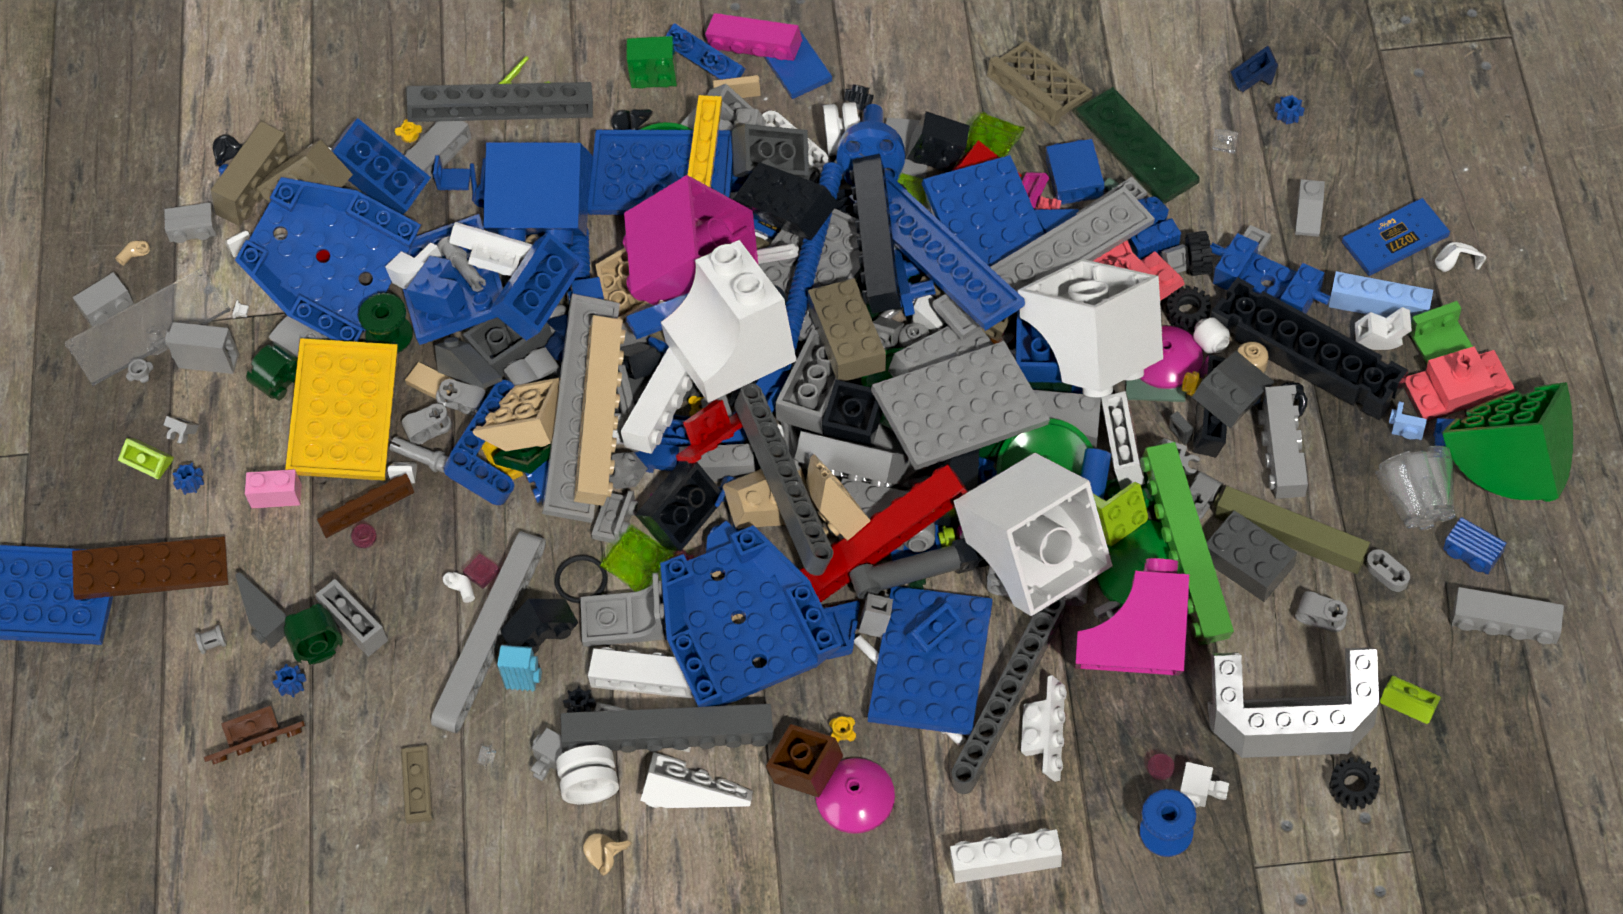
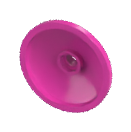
M1162 326L1163 359L1145 368L1144 376L1139 379L1157 388H1178L1182 386L1187 372L1192 373L1196 371L1199 373L1203 363L1202 348L1193 339V335L1186 330L1174 326Z
M850 758L839 762L819 798L816 797V805L822 818L833 828L845 833H864L877 828L889 817L895 802V790L889 774L881 766L870 760ZM856 785L859 789L852 791L850 787Z

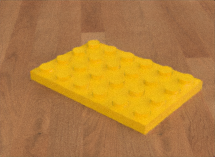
M300 338L285 470L295 469L300 476L385 481L398 354L397 344Z

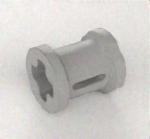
M220 625L204 633H195V638L202 654L220 645L222 647L227 646L226 638Z

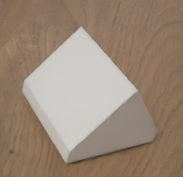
M242 231L225 240V244L233 257L238 255L246 240L249 241L250 235L248 231Z
M393 462L388 466L390 480L407 474L411 483H415L417 463Z

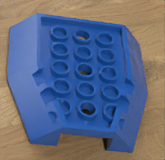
M281 177L270 196L268 207L249 241L246 240L235 261L288 317L332 340L358 342L366 331L361 326L358 318L362 303L368 297L388 291L392 281L385 266L401 251L408 254L421 224L357 190ZM276 229H286L288 232L287 237L284 240H277L274 237ZM322 250L329 252V261L320 263L316 259L318 252ZM369 273L373 277L372 283L367 286L362 285L359 282L361 274Z
M754 525L731 534L730 544L687 561L684 554L660 563L667 641L698 707L725 706L816 668L842 646L810 580ZM715 571H721L725 574V577L720 581H715L711 578V574ZM736 614H742L746 620L742 624H735L731 618ZM755 658H764L767 664L762 668H757L752 664Z

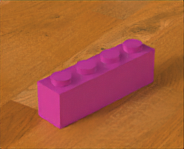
M714 13L705 33L708 44L718 51H731L759 57L767 56L779 60L794 61L802 42L798 25Z

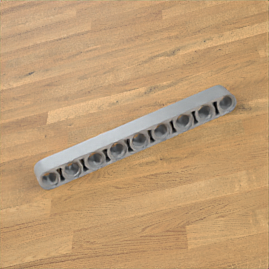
M522 531L518 533L433 711L431 718L432 726L455 734L460 731L504 638L501 630L514 616L543 555L546 544L545 538Z

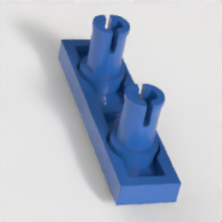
M675 23L666 35L673 36L675 51L720 80L739 78L746 70L742 65Z
M897 249L894 251L901 308L904 307L905 316L915 314L913 307L914 299L936 295L933 279L915 284L908 283L907 279H910V276L923 274L924 272L912 261L906 262V260H903L901 251Z

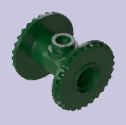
M378 293L368 297L362 303L358 318L361 326L366 330V342L397 344L398 353L406 349L412 341L413 329L410 322L406 319V307L403 301L394 294Z

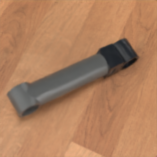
M965 538L953 541L951 546L875 566L872 564L860 565L851 570L849 576L857 597L865 599L868 593L876 595L881 590L953 571L960 574L974 570L975 566H989V563L974 548L968 545Z

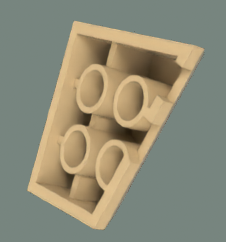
M625 248L595 264L604 300L620 303L618 319L622 320V324L625 322L626 316L649 304L646 301H639L634 298L627 287L629 264L628 253Z
M555 378L514 386L499 402L500 408L494 413H489L485 417L486 423L482 427L477 426L473 430V434L504 451L534 446L543 447L550 444L553 435L560 379Z
M813 454L810 457L805 488L810 495L814 508L819 510L818 514L828 523L827 526L836 536L841 533L848 541L871 520L837 477Z
M800 467V470H798V473H799V475H800V477H801V479H802V482H803V484H804V486H805V485H806V481H805V478H804L802 469H801V467ZM762 469L723 485L736 529L748 528L753 525L755 527L786 525Z

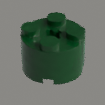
M273 343V347L269 344L266 345L251 362L254 368L251 373L247 371L246 380L271 399L280 401L287 393L286 388L292 382L295 384L298 358L279 344Z
M315 604L297 614H290L285 619L284 635L295 660L299 663H302L301 660L308 661V664L324 662L336 654L335 649L337 646L340 645L341 647L343 643V638L332 614L322 604Z

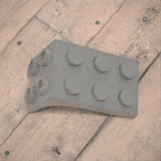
M653 573V584L650 587L638 592L581 597L583 647L665 640L664 630H666L662 580H659L658 573Z

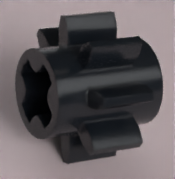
M853 84L852 89H846L844 100L856 102L857 110L863 111L866 105L872 104L874 95L869 94V87Z
M580 686L572 692L568 690L569 697L563 700L564 707L568 708L567 713L591 712V707L596 706L591 690L589 689L585 692Z

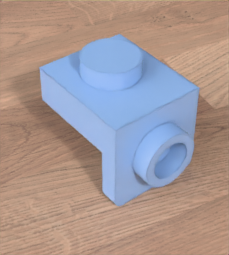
M1399 401L1397 410L1392 409L1389 424H1394L1392 434L1403 436L1407 439L1422 440L1427 419L1402 414L1404 402Z

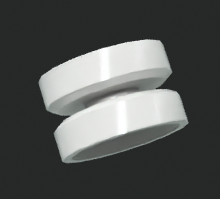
M856 102L843 103V118H839L838 108L835 104L823 105L828 156L837 155V147L844 132L851 126L860 123Z
M600 745L576 747L564 752L556 760L558 776L561 779L559 784L562 799L568 803L591 804L600 802L616 794L619 789L617 774L614 771L613 752L608 747Z

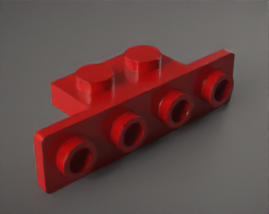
M714 400L684 421L683 424L691 445L678 453L676 459L677 461L695 463L701 460L703 454L716 449L720 442L733 437L734 432L743 428L738 414L735 413L728 417L723 400Z

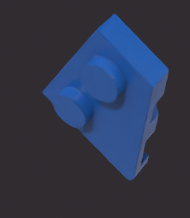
M859 601L824 608L842 645L827 660L852 654L860 608Z

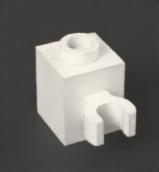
M1187 762L1180 792L1188 796L1195 807H1205L1208 795L1226 800L1229 783L1211 781L1212 767Z

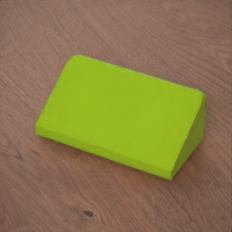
M126 438L118 461L149 476L160 479L172 463L174 457L138 439Z
M1392 676L1384 689L1380 703L1428 724L1441 697Z

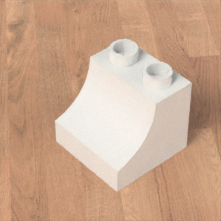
M740 240L731 244L721 245L714 249L712 253L696 259V274L689 294L670 316L661 321L667 345L709 403L795 362L796 356L784 298Z
M1080 259L1018 290V293L1025 300V306L1019 309L1020 318L1034 326L1049 343L1057 359L1062 382L1082 387L1083 394L1088 397L1110 395L1115 384L1123 380H1136L1143 377L1145 368L1163 359L1159 276Z
M1037 453L1028 456L954 500L966 543L974 548L993 568L1007 590L1013 605L1030 616H1033L1112 567L1089 480Z

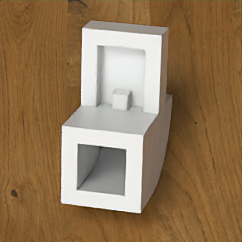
M430 243L415 258L401 251L385 266L392 283L407 289L429 256L442 258L438 247Z
M1404 307L1387 318L1370 312L1355 322L1356 342L1372 350L1397 348L1403 345L1402 337L1412 331L1410 310Z

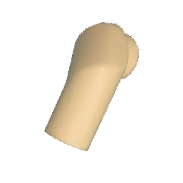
M132 241L126 245L115 259L124 266L132 257L148 254L150 246L146 241Z

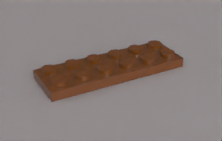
M225 536L72 551L73 595L75 600L229 585Z

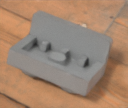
M628 491L627 496L612 493L611 497L606 498L593 528L592 539L621 545L624 537H628L631 528V516H635L638 509V501L635 500L633 491Z

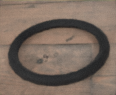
M586 555L574 556L567 559L558 568L555 574V587L558 593L567 601L581 603V598L569 596L562 590L560 585L562 571L575 561H589L600 568L603 577L602 584L591 596L601 595L608 580L605 566L594 557Z

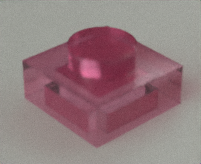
M481 554L463 570L464 576H467L482 589L500 572L498 566Z

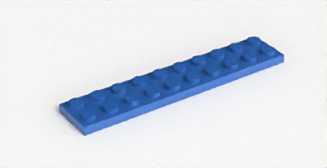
M888 173L885 174L894 245L930 279H933V282L986 331L1025 306V300L893 177ZM850 195V203H857V200L854 201L853 195Z

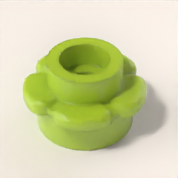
M943 526V531L938 532L941 547L951 546L952 542L956 540L953 527L945 528Z

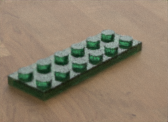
M1114 87L1076 109V115L1151 195L1153 197L1156 196L1163 204L1168 203L1200 182V177Z

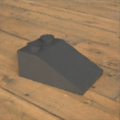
M1236 350L1201 382L1192 397L1231 429L1262 397L1265 387H1271L1274 381Z

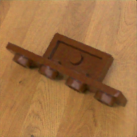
M272 705L221 723L229 748L203 758L205 762L212 761L213 765L228 760L227 754L237 752L239 756L253 751L251 746L260 742L263 747L278 742L276 737L286 733L289 738L302 733L301 727L306 726V723L302 721L280 729Z

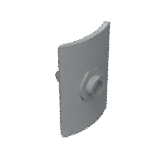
M288 316L269 335L273 342L279 344L297 358L300 338L332 340Z

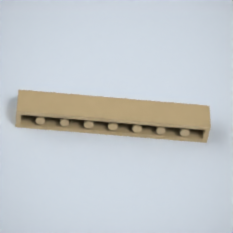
M593 315L589 326L574 502L604 506L606 498L612 495L613 482H609V475H613L615 460H611V452L614 453L616 449L617 439L613 438V430L616 431L618 426V416H615L614 413L615 408L618 409L620 403V394H616V389L620 387L622 372H618V365H622L624 351H620V344H624L626 332L622 329L621 319Z

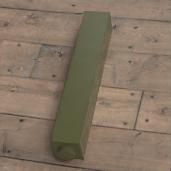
M1226 486L1223 494L1218 493L1214 501L1213 507L1216 508L1215 518L1225 522L1235 510L1291 549L1358 575L1367 556L1369 542L1232 487Z

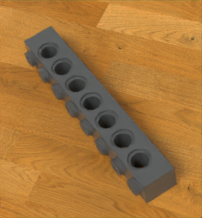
M591 82L406 86L408 122L593 118Z

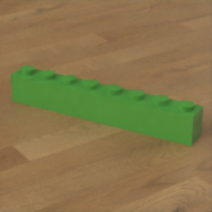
M1171 442L1148 447L1140 458V465L1142 471L1146 472L1148 476V492L1151 496H1154L1156 502L1154 510L1157 519H1161L1163 525L1161 532L1164 542H1168L1170 548L1169 559L1178 561V574H1189L1187 614H1190L1192 620V635L1198 639L1199 646L1227 640L1233 634L1234 629L1176 443Z

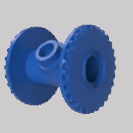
M1173 789L1159 790L1150 795L1142 809L1143 820L1140 825V836L1143 844L1148 850L1159 856L1171 857L1181 854L1189 847L1193 839V827L1196 821V809L1193 802L1184 793Z

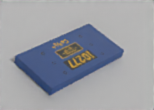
M1421 198L1344 236L1342 243L1365 273L1371 276L1449 237L1450 231L1426 201Z

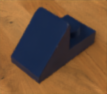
M1266 46L1232 70L1231 74L1238 89L1244 92L1260 80L1271 85L1278 63L1271 48Z
M568 314L547 320V323L556 332L544 348L546 347L551 356L560 363L563 359Z

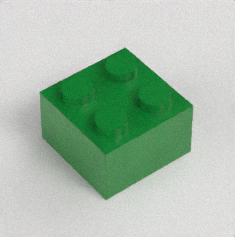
M673 36L627 38V65L631 88L644 89L677 86V62Z

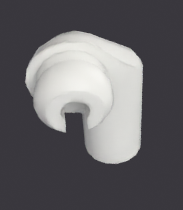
M448 572L444 575V584L451 589L460 591L463 602L469 603L475 599L470 579L467 576L455 572Z

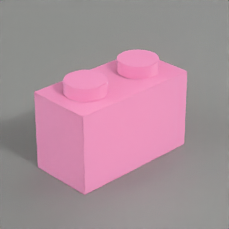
M295 469L246 472L245 496L251 509L299 506L301 504L302 484Z

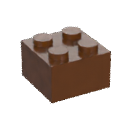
M790 724L768 761L766 768L774 784L819 798L842 759L843 753L835 737Z

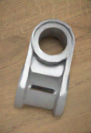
M446 379L441 383L436 393V400L447 408L475 416L483 403L485 390L454 379ZM446 390L450 391L451 396L446 395Z
M432 404L403 418L402 426L410 443L415 445L423 444L427 440L445 434L451 429L452 422L450 417L447 416V409L444 405Z
M1203 472L1198 473L1190 487L1199 520L1204 517L1223 487L1222 482Z
M1306 591L1302 595L1295 618L1306 625L1316 626L1330 632H1340L1346 626L1348 609L1341 601L1321 596L1315 592Z

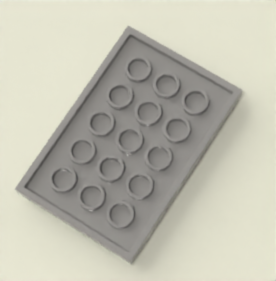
M837 209L832 211L831 221L825 236L826 239L812 289L853 278L856 281L864 270L861 269L859 255L863 253L862 251L859 252L857 237H861L860 234H857L855 220L858 219ZM781 230L768 248L793 243L799 248L798 256L761 263L759 266L773 285L783 289L787 301L804 238ZM808 305L802 329L800 330L801 333L798 337L799 341L803 343L806 342L812 329L817 330Z
M1004 341L873 384L871 388L874 397L915 470L1046 426L1050 421L1046 411Z

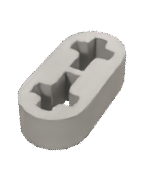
M1373 550L1368 554L1366 568L1374 577L1392 591L1400 592L1407 588L1410 574L1404 566L1383 550ZM1374 560H1375V561H1379V560H1382V561H1383L1382 565H1381V564H1377V565H1374V564H1373ZM1399 576L1402 577V581H1401V580H1397L1396 582L1393 581V577H1396V578L1399 577Z

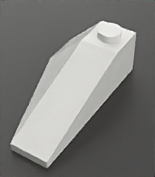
M653 752L640 801L655 808L750 806L753 791L726 779L716 781L703 769L695 772L686 768V762Z

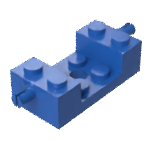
M1238 233L1226 248L1214 242L1210 245L1211 253L1221 257V260L1215 267L1213 284L1228 290L1236 278L1239 277L1252 284L1255 293L1260 295L1264 291L1305 314L1314 300L1325 305L1330 301V295L1320 292L1325 272L1305 263H1302L1298 271L1285 267L1257 254L1259 243ZM1269 280L1273 282L1274 285L1271 287H1265L1262 285L1261 282Z

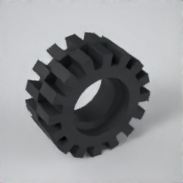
M1207 231L1187 233L1185 246L1188 247L1190 275L1211 274L1213 258Z
M1186 286L1185 290L1180 287L1177 292L1171 293L1166 310L1167 320H1170L1169 324L1171 326L1176 324L1175 327L1183 328L1186 331L1191 329V333H1193L1195 325L1200 320L1210 318L1211 302H1209V296H1205V291L1201 290L1198 292V287L1195 286L1193 290H1190V286ZM1188 304L1195 306L1198 311L1194 314H1185L1179 308L1182 305Z
M1349 757L1348 762L1343 759L1339 765L1337 764L1332 772L1329 784L1331 796H1336L1335 801L1338 804L1342 801V807L1346 809L1348 805H1352L1351 810H1356L1357 806H1360V809H1364L1366 804L1370 806L1373 803V799H1376L1380 787V775H1376L1377 769L1375 766L1372 769L1370 768L1371 762L1367 761L1363 764V758L1358 757L1357 762H1354L1353 757ZM1348 776H1358L1363 779L1365 788L1359 792L1351 791L1345 786L1344 780Z

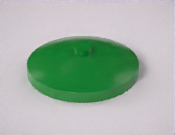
M1050 418L1046 426L1005 440L998 454L997 475L1028 456L1037 453L1080 476L1085 449L1093 447L1088 438L1077 427L1068 422Z
M1147 520L1112 547L1107 545L1112 567L1095 578L1104 596L1109 601L1118 602L1120 604L1119 608L1124 605L1131 592L1135 571H1144L1146 559H1169L1170 548L1168 542L1165 543L1161 532L1163 525L1161 522Z

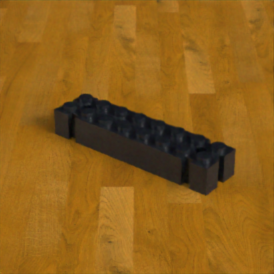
M1239 277L1236 278L1227 290L1226 299L1222 297L1211 312V318H1216L1229 332L1235 334L1236 342L1240 344L1247 342L1262 344L1268 351L1269 360L1352 406L1356 402L1363 405L1362 411L1377 420L1382 418L1390 407L1391 399H1395L1405 386L1408 369L1393 361H1390L1387 365L1381 361L1382 355L1264 291L1260 295L1255 293L1254 286Z

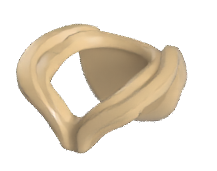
M596 833L586 839L583 852L587 860L604 876L609 873L613 866V856L622 850H627L632 842L629 840L615 842L604 834Z

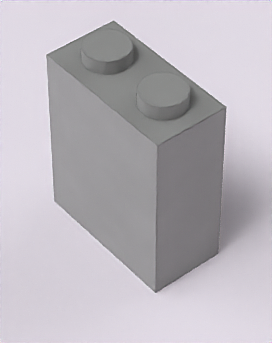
M172 323L170 331L166 333L165 343L168 345L171 356L174 358L178 368L234 374L239 352L229 328Z

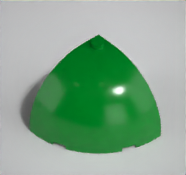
M1567 382L1534 387L1535 391L1523 395L1516 391L1492 399L1467 411L1466 418L1462 420L1456 418L1442 432L1449 454L1460 470L1474 483L1496 495L1516 500H1543L1544 502H1550L1560 497L1568 481L1573 455V417Z

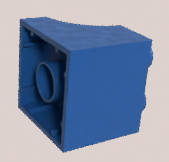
M486 142L483 228L491 233L526 242V235H545L550 232L566 247L573 246V236H587V209L593 155L581 143Z

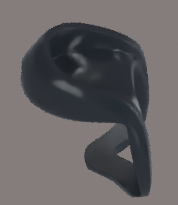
M650 109L618 110L611 119V125L614 130H638V127L652 116L653 111Z
M228 134L218 136L212 144L215 166H221L226 161L234 158L244 144H239L234 137Z

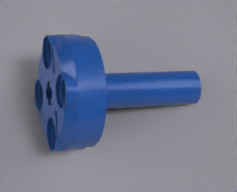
M869 104L863 109L862 122L847 129L837 147V164L842 166L844 170L845 181L853 186L855 184H852L850 170L853 169L852 159L880 154L885 174L888 173L896 181L905 164V147L902 138L895 129L883 123V109L877 104Z

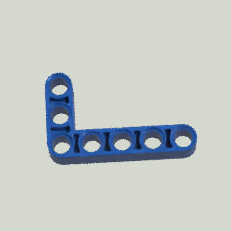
M502 380V382L494 385L453 448L443 467L445 474L450 479L494 505H502L507 501L514 489V482L508 475L477 457L486 441L475 436L473 430L477 426L482 427L486 423L485 417L500 408L499 402L514 387V384L508 380Z

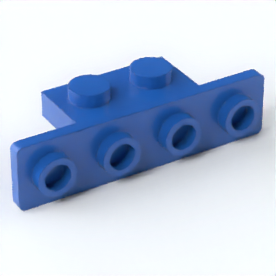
M776 370L757 379L755 382L761 388L771 412H776V401L789 377V373L786 371ZM740 428L734 432L733 437L720 443L723 445L743 444L748 437L744 428Z

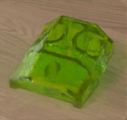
M982 112L973 121L969 129L967 145L964 151L967 153L979 140L1000 158L1005 157L1021 138L1025 127L1017 126Z
M631 526L628 532L612 547L600 567L617 577L634 592L646 589L653 578V573H657L660 570V563L665 562L673 554L651 537Z

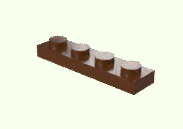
M407 474L394 477L388 483L369 490L367 494L357 499L349 500L345 505L333 511L324 513L317 521L325 538L413 494L414 490Z

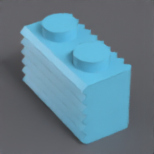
M501 645L497 666L507 690L509 688L511 690L521 689L522 691L525 689L526 691L531 690L533 692L536 688V683H540L542 669L538 667V656H534L532 647Z

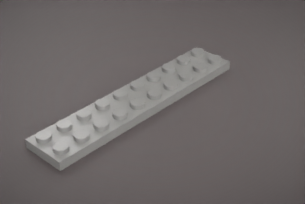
M1124 186L990 268L1018 293L1019 289L1080 259L1094 261L1153 225L1155 218ZM947 294L933 301V308L961 340L982 329Z
M572 294L542 514L589 523L593 520L594 504L574 502L589 326L593 315L618 319L620 303Z

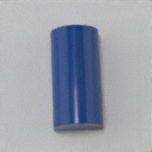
M1087 448L1084 452L1080 476L1089 480L1092 493L1104 500L1111 453L1100 449Z

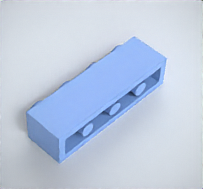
M1336 271L1329 307L1361 314L1372 312L1385 318L1404 307L1410 310L1412 321L1413 316L1430 310L1433 290Z

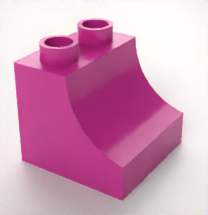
M688 175L624 213L626 235L623 238V244L628 253L629 264L627 287L632 296L639 301H646L655 306L660 299L666 302L689 293L696 274L695 260L712 253L714 249L721 245L731 244L740 240L759 265L753 210Z
M1146 559L1144 571H1135L1131 592L1121 609L1101 625L1078 631L1075 669L1177 676L1184 671L1189 574H1178L1177 560Z

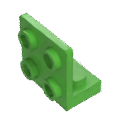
M1457 301L1412 317V331L1409 334L1427 364L1428 360L1473 347L1458 323L1462 308Z

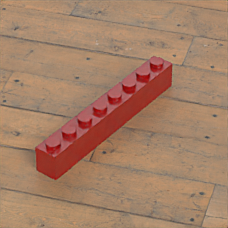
M949 465L940 467L927 480L915 484L906 495L894 499L888 508L872 515L871 521L848 541L844 538L831 545L833 557L822 575H812L805 568H802L800 571L810 580L821 603L851 581L849 576L851 570L860 565H874L953 509L955 507L954 500L968 493V490Z

